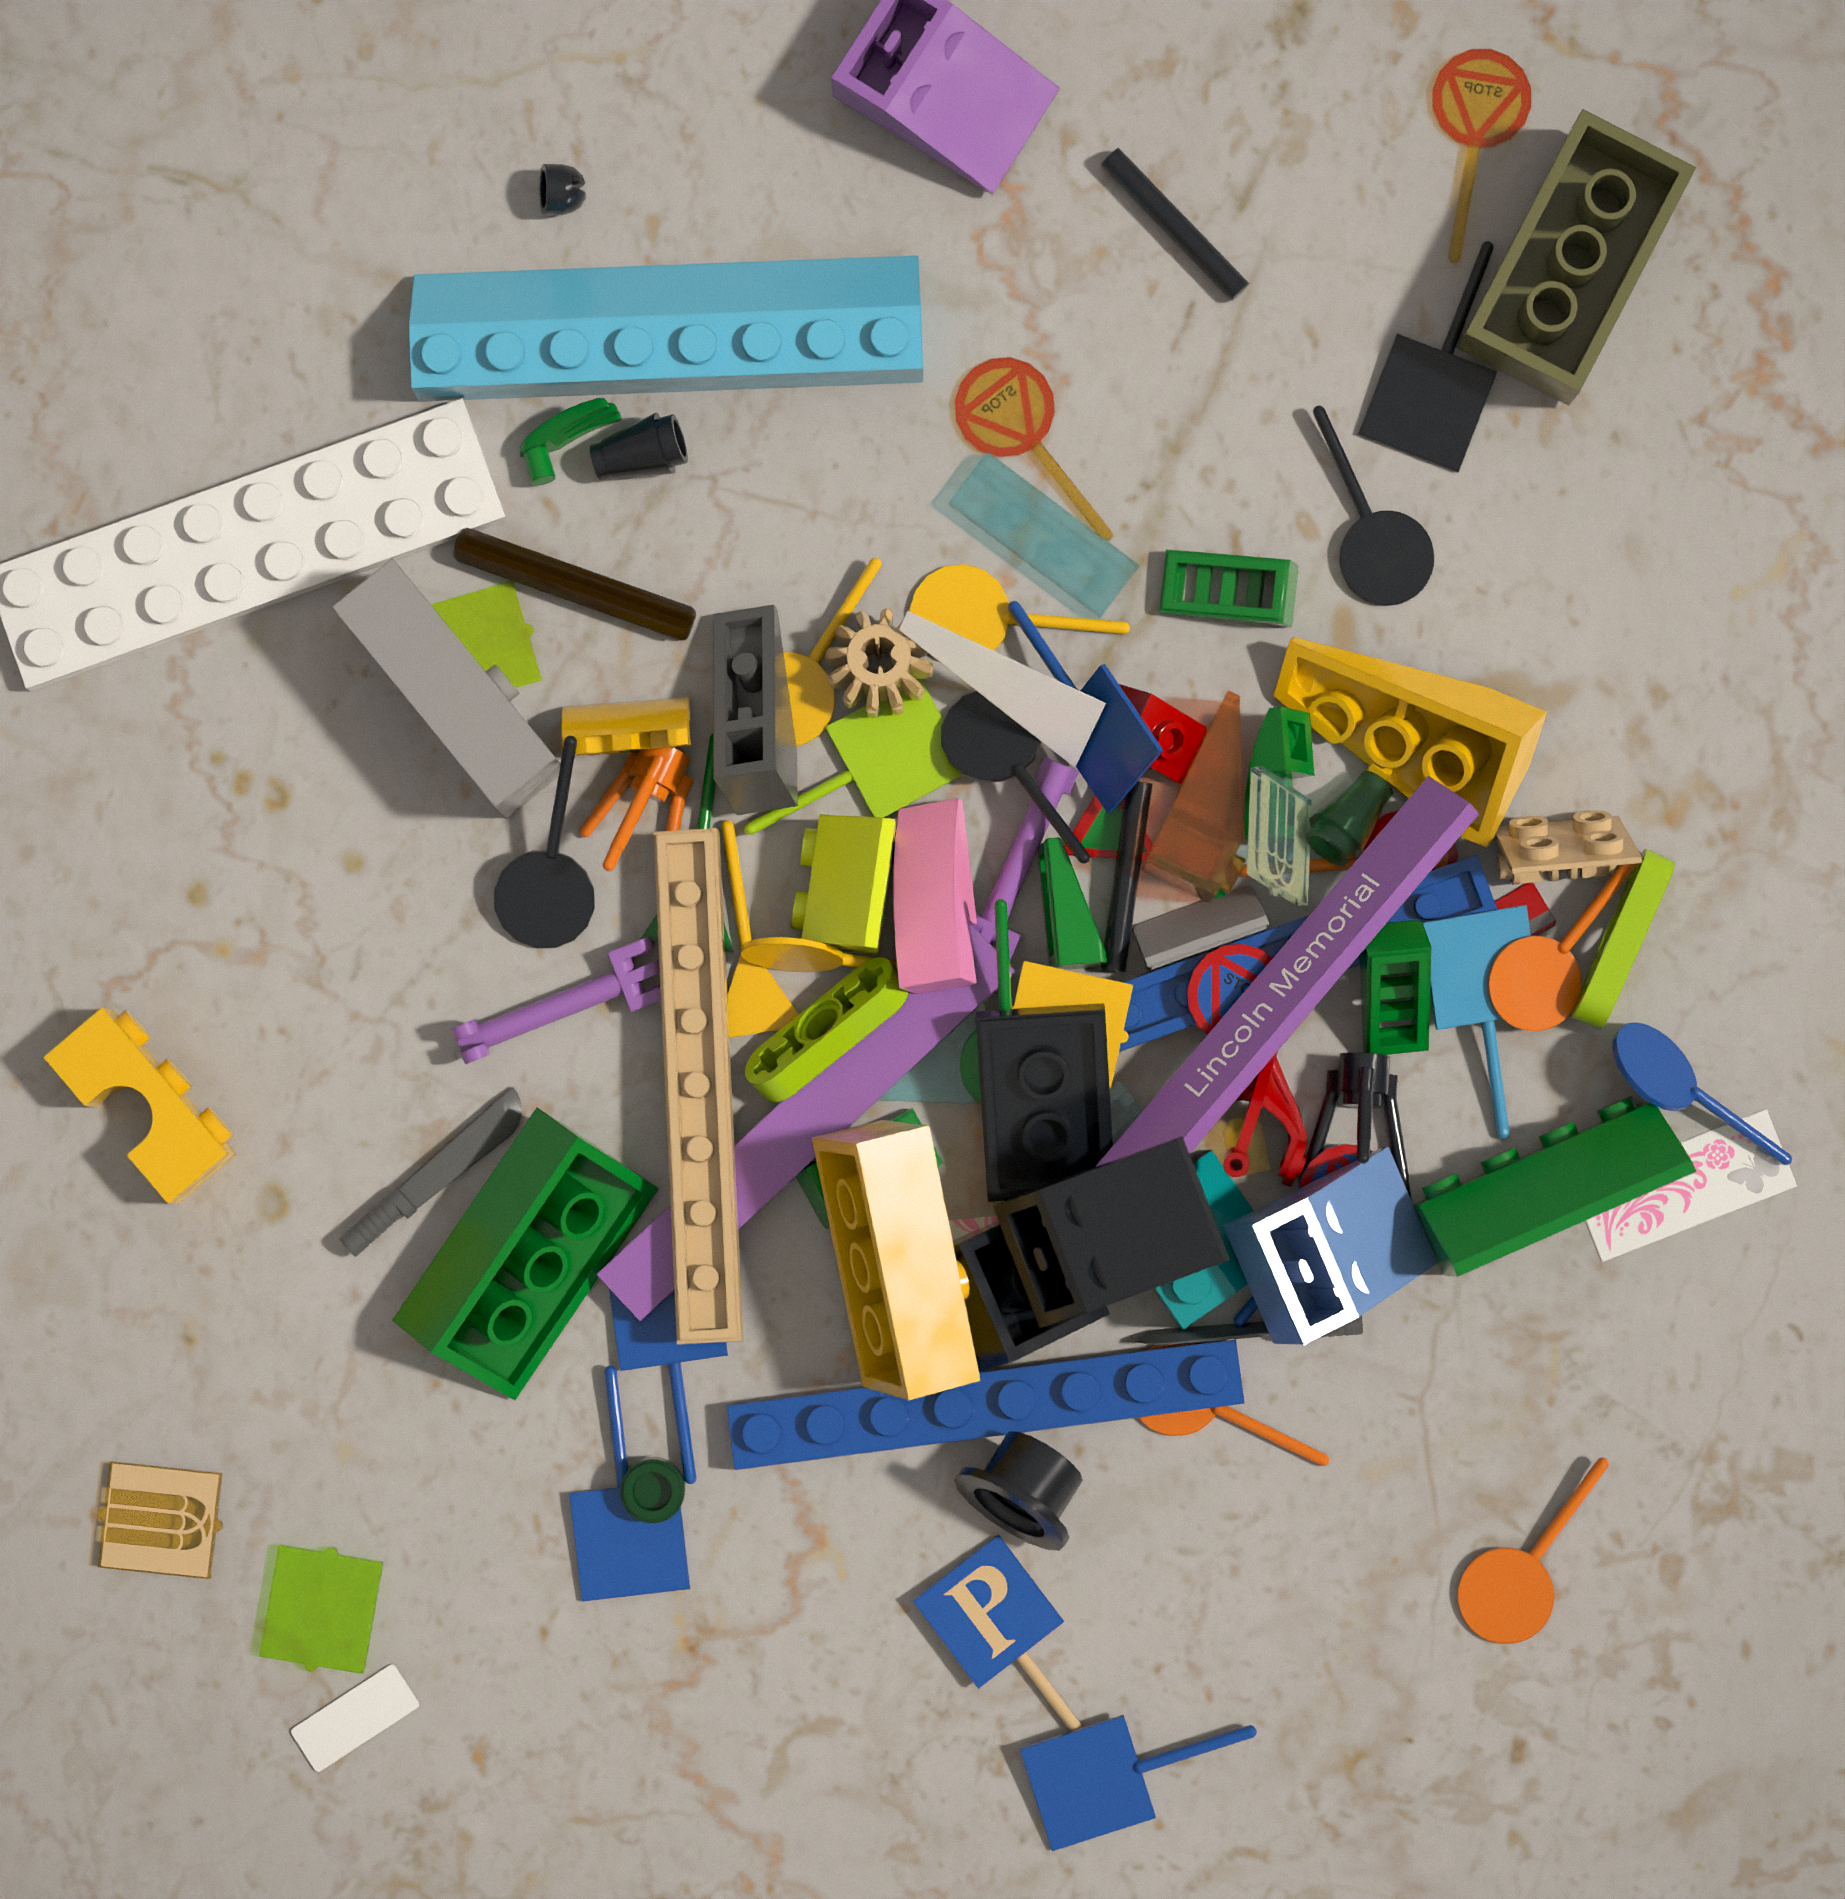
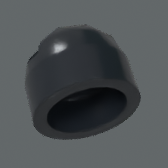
M542 164L539 196L543 215H565L572 213L584 203L586 193L579 188L585 185L583 175L574 167L564 164Z

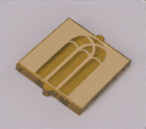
M110 1461L105 1506L97 1512L98 1519L103 1521L98 1567L210 1579L216 1533L223 1529V1522L218 1519L223 1473Z

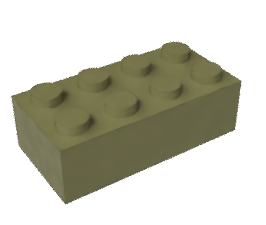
M1582 109L1564 140L1457 348L1569 406L1580 393L1696 167Z

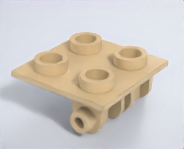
M1583 811L1576 813L1573 816V820L1548 822L1546 818L1539 816L1517 817L1512 819L1509 825L1499 826L1495 834L1496 841L1503 853L1497 854L1499 880L1511 879L1512 885L1544 882V871H1548L1550 881H1558L1559 870H1567L1569 880L1577 879L1578 868H1580L1582 878L1613 876L1620 865L1642 863V856L1620 817L1612 816L1605 811Z

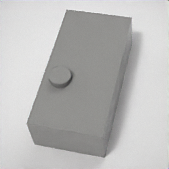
M393 558L332 606L490 802L506 818L510 817L558 778L559 761L510 702L520 693L496 664L487 671H484Z

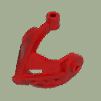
M1277 1051L1235 1100L1249 1101L1235 1147H1231L1224 1154L1223 1167L1224 1171L1231 1177L1238 1178L1247 1173L1250 1160L1247 1150L1261 1107L1263 1106L1284 1124L1288 1132L1287 1146L1280 1162L1278 1176L1283 1177L1281 1184L1291 1187L1295 1178L1300 1177L1307 1158L1304 1152L1308 1136L1299 1106L1290 1091L1277 1059Z

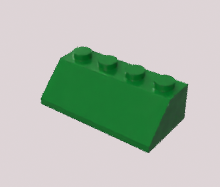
M1629 1096L1597 1110L1601 1122L1578 1132L1573 1121L1538 1136L1543 1148L1520 1157L1516 1147H1513L1481 1161L1480 1164L1484 1174L1461 1183L1458 1174L1454 1173L1422 1187L1426 1199L1413 1205L1438 1261L1442 1275L1459 1277L1697 1171L1691 1158L1659 1108L1649 1102L1637 1106L1633 1096Z
M536 1107L392 1321L432 1354L509 1398L516 1400L599 1278L596 1274L610 1262L659 1188L574 1130Z

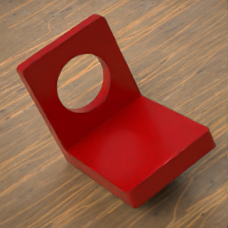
M1119 684L1163 749V752L1149 768L1168 780L1181 784L1207 731V727L1152 693Z

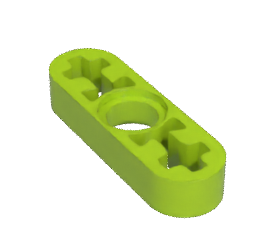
M1646 848L1641 853L1642 863H1638L1629 876L1581 985L1578 1002L1570 1017L1599 1030L1604 1027L1614 1009L1675 868V861Z
M883 957L869 959L858 966L752 1053L745 1067L746 1079L769 1102H781L793 1096L902 1007L909 991L899 988L898 970L888 959ZM834 1023L829 1031L819 1037L828 1026Z

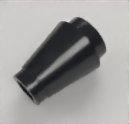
M655 412L602 439L601 442L591 444L589 448L591 461L600 481L611 478L621 479L674 474L675 466L688 463L685 439L674 414L660 417Z

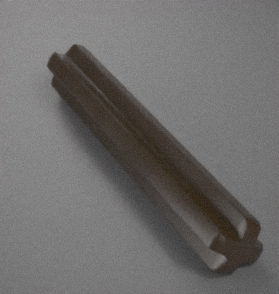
M463 528L454 545L453 556L460 563L681 641L686 640L692 631L696 612L689 605L474 529Z

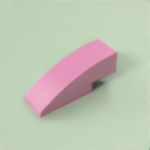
M956 798L901 808L898 810L894 853V927L899 988L914 994L977 984L970 925H977L963 800Z

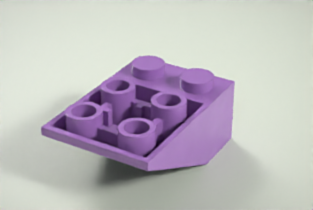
M880 0L831 77L832 95L834 98L991 195L997 190L1060 90L1056 84L947 0Z

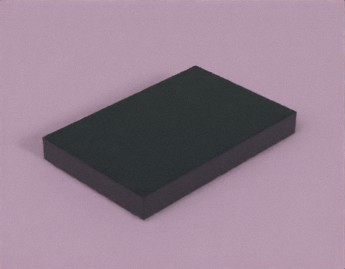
M1104 1003L976 1011L988 1202L1007 1201L1039 1186L1095 1167L1113 1146Z

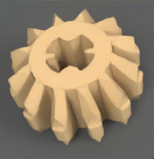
M882 609L880 623L871 625L869 616L865 611H860L856 613L859 631L856 633L846 626H838L835 630V635L844 647H832L826 650V662L839 667L828 675L829 685L832 689L848 687L843 696V704L849 709L856 706L864 697L867 698L866 711L868 717H877L880 711V701H888L894 715L902 714L904 708L900 694L904 693L911 699L920 701L924 696V688L916 679L931 678L934 672L933 664L925 659H921L928 652L899 630L902 622L896 628H893V612L891 609ZM881 652L889 654L892 668L890 671L883 673L881 666L878 668V674L869 671L868 657L871 654L876 653L879 660L881 659Z

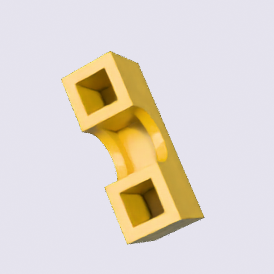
M102 1007L43 1058L84 1106L96 1108L113 1093L124 1088L136 1089L145 1096L152 1110V1126L146 1138L129 1152L127 1156L168 1204H179L236 1155L227 1143L234 1135L213 1109L207 1107L203 1112H200L185 1093L192 1088V1085L171 1060L167 1058L159 1064L146 1049L144 1044L151 1037L130 1012L125 1010L118 1016L114 1010Z

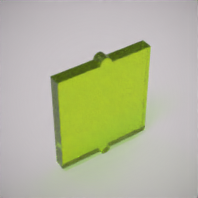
M513 581L431 604L484 671H487L496 664L515 688L542 681L530 640L534 633V628L530 624H525Z
M279 1544L259 1657L305 1664V1668L309 1672L315 1671L318 1667L364 1674L384 1561L338 1554V1549L333 1546L327 1548L324 1552Z

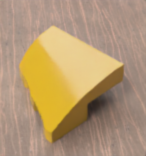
M690 697L563 706L561 720L562 751L565 738L571 735L577 739L575 756L691 746L689 722H692Z

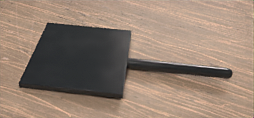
M1485 241L1481 245L1441 350L1396 334L1359 430V435L1459 472L1497 371L1453 355L1494 249L1492 242Z

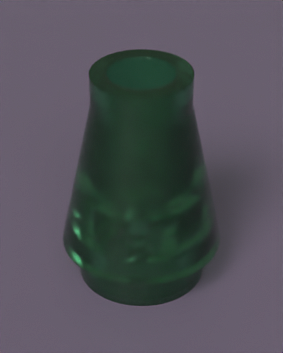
M1363 771L1355 782L1310 817L1309 823L1311 828L1305 834L1310 847L1322 858L1338 866H1345L1351 858L1358 859L1368 843L1385 804L1393 795L1391 786L1379 775L1371 771Z

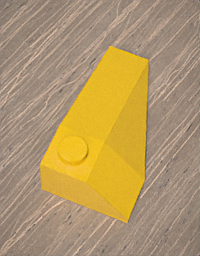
M1293 637L1289 641L1273 695L1287 708L1310 713L1311 727L1331 744L1341 743L1367 764L1369 768L1366 770V773L1381 785L1387 781L1409 799L1423 781L1430 776L1468 801L1479 815L1460 837L1486 848L1491 844L1530 767L1547 714L1545 710L1489 687Z

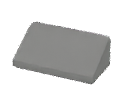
M1243 886L1226 892L1227 894L1224 897L1209 898L1137 924L1134 927L1133 933L1146 969H1150L1152 972L1214 950L1222 945H1228L1264 932L1269 922L1254 889L1251 886Z

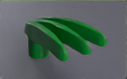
M596 398L582 402L556 414L532 431L520 444V457H523L525 460L531 485L540 486L556 479L549 455L550 452L562 449L572 441L591 431L621 421L622 418L614 403H607L605 398Z

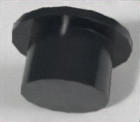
M1009 1431L984 1470L974 1467H963L954 1479L958 1491L971 1506L988 1520L1017 1538L1037 1547L1060 1551L1069 1540L1067 1528L1059 1518L1083 1479L1081 1473L1067 1458L1046 1443L1018 1431Z

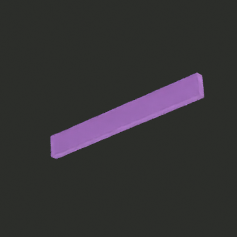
M972 924L970 925L977 984L920 994L909 992L905 1003L894 1015L797 1093L778 1104L734 1145L738 1230L748 1223L793 1181L802 1170L816 1159L812 1137L848 1129L998 989L996 950ZM1010 966L1011 977L1016 971ZM671 1205L596 1274L639 1321L644 1320L675 1291Z

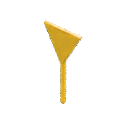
M725 820L721 824L741 950V946L745 942L752 940L734 824L730 820ZM740 954L727 994L729 1038L780 1030L798 1016L799 1013L765 967L746 961Z

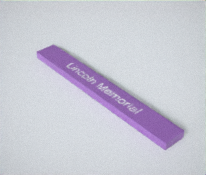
M1428 776L1096 1166L1183 1136L1190 1154L1479 815L1476 809L1468 801Z

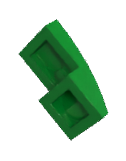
M1282 706L1268 709L1260 727L1248 769L1244 806L1245 840L1249 841L1251 772L1267 782L1263 781L1261 843L1268 844L1270 785L1294 800L1292 779L1315 776L1310 713ZM1272 787L1270 845H1277L1279 792ZM1281 794L1279 845L1287 844L1288 798Z

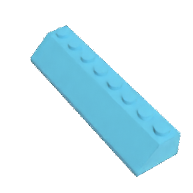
M918 255L414 274L409 320L411 389L419 402L451 401L462 398L463 400L923 383Z

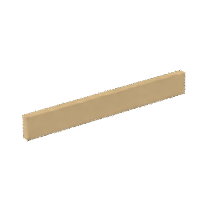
M717 828L653 832L677 1344L744 1341L720 835Z

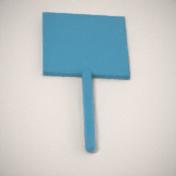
M1527 905L1422 922L1432 947L1430 992L1436 1030L1482 1023L1496 1131L1500 1139H1506L1510 1134L1494 1020L1502 1018L1496 1013L1490 1002L1487 981L1491 964L1497 954L1510 942L1521 937L1531 936Z

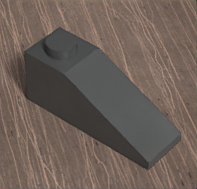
M774 604L713 614L714 781L736 816L798 806L797 747L778 610Z

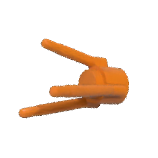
M673 747L639 750L638 754L629 752L621 772L579 830L582 837H589L632 781L630 788L636 793L603 861L602 866L604 870L612 871L615 868L649 798L665 803L668 794H672L665 831L680 830L685 800L694 782L693 778L685 775L691 760L689 756Z

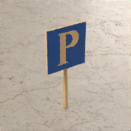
M999 1534L912 1601L978 1689L1017 1660L1070 1731L1083 1728L1026 1652L1064 1623V1620Z

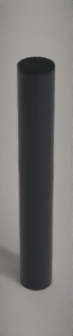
M1120 148L1115 149L1102 162L1101 166L1231 301L1236 299L1249 286L1250 283Z
M1138 781L1125 796L1104 940L1107 963L1101 966L1100 969L1126 973L1153 783Z

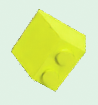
M819 814L818 828H805L800 866L812 867L808 892L796 891L791 929L803 930L802 939L822 942L842 951L878 956L896 835L895 819Z

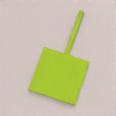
M916 679L924 688V696L920 701L911 699L904 693L900 694L904 708L902 714L894 715L890 709L889 702L880 701V711L876 718L867 716L865 705L826 726L825 729L847 770L799 795L798 806L771 810L750 821L744 826L745 833L753 835L852 781L857 785L872 815L885 818L963 776L949 764L942 749L941 726L944 720L922 680Z

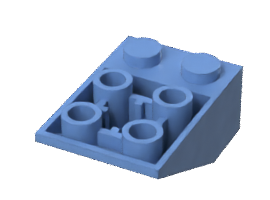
M1388 1146L1370 1153L1369 1161L1366 1164H1361L1356 1160L1223 1226L1274 1344L1304 1345L1360 1317L1438 1263Z

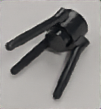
M1361 1052L1340 1053L1339 1070L1327 1071L1326 1093L1309 1145L1303 1171L1308 1162L1324 1149L1340 1094H1343V1106L1358 1108L1357 1161L1361 1164H1366L1370 1158L1372 1109L1381 1108L1383 1098L1391 1154L1411 1198L1409 1173L1397 1102L1398 1075L1389 1074L1390 1056Z

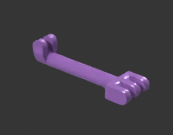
M1044 756L1034 780L1040 782L1038 787L1056 809L1062 794H1070L1079 771ZM1033 800L1026 812L982 915L976 914L977 925L973 926L989 943L993 942L996 944L994 912L996 900L1003 899L1006 901L1009 917L1050 823ZM1008 928L1009 956L1011 960L1022 933Z
M650 936L608 952L615 971L481 1024L474 1019L451 1028L455 1041L457 1040L464 1063L468 1064L490 1055L489 1047L623 994L631 1012L661 1001L660 985L644 992L640 982L660 973L659 960L635 969L631 957L644 955L654 948Z

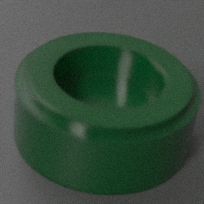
M647 1457L635 1462L625 1473L620 1487L621 1500L627 1512L635 1519L645 1523H660L674 1516L683 1503L686 1491L681 1471L672 1462L661 1457Z

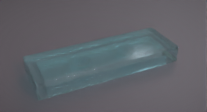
M988 451L949 501V505L1099 618L1104 615L1139 568V564Z

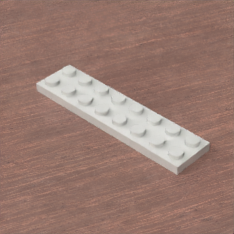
M462 398L0 564V617L25 688L29 691H34L382 566L392 558L396 561L457 539L463 528L479 531L507 521L468 409Z

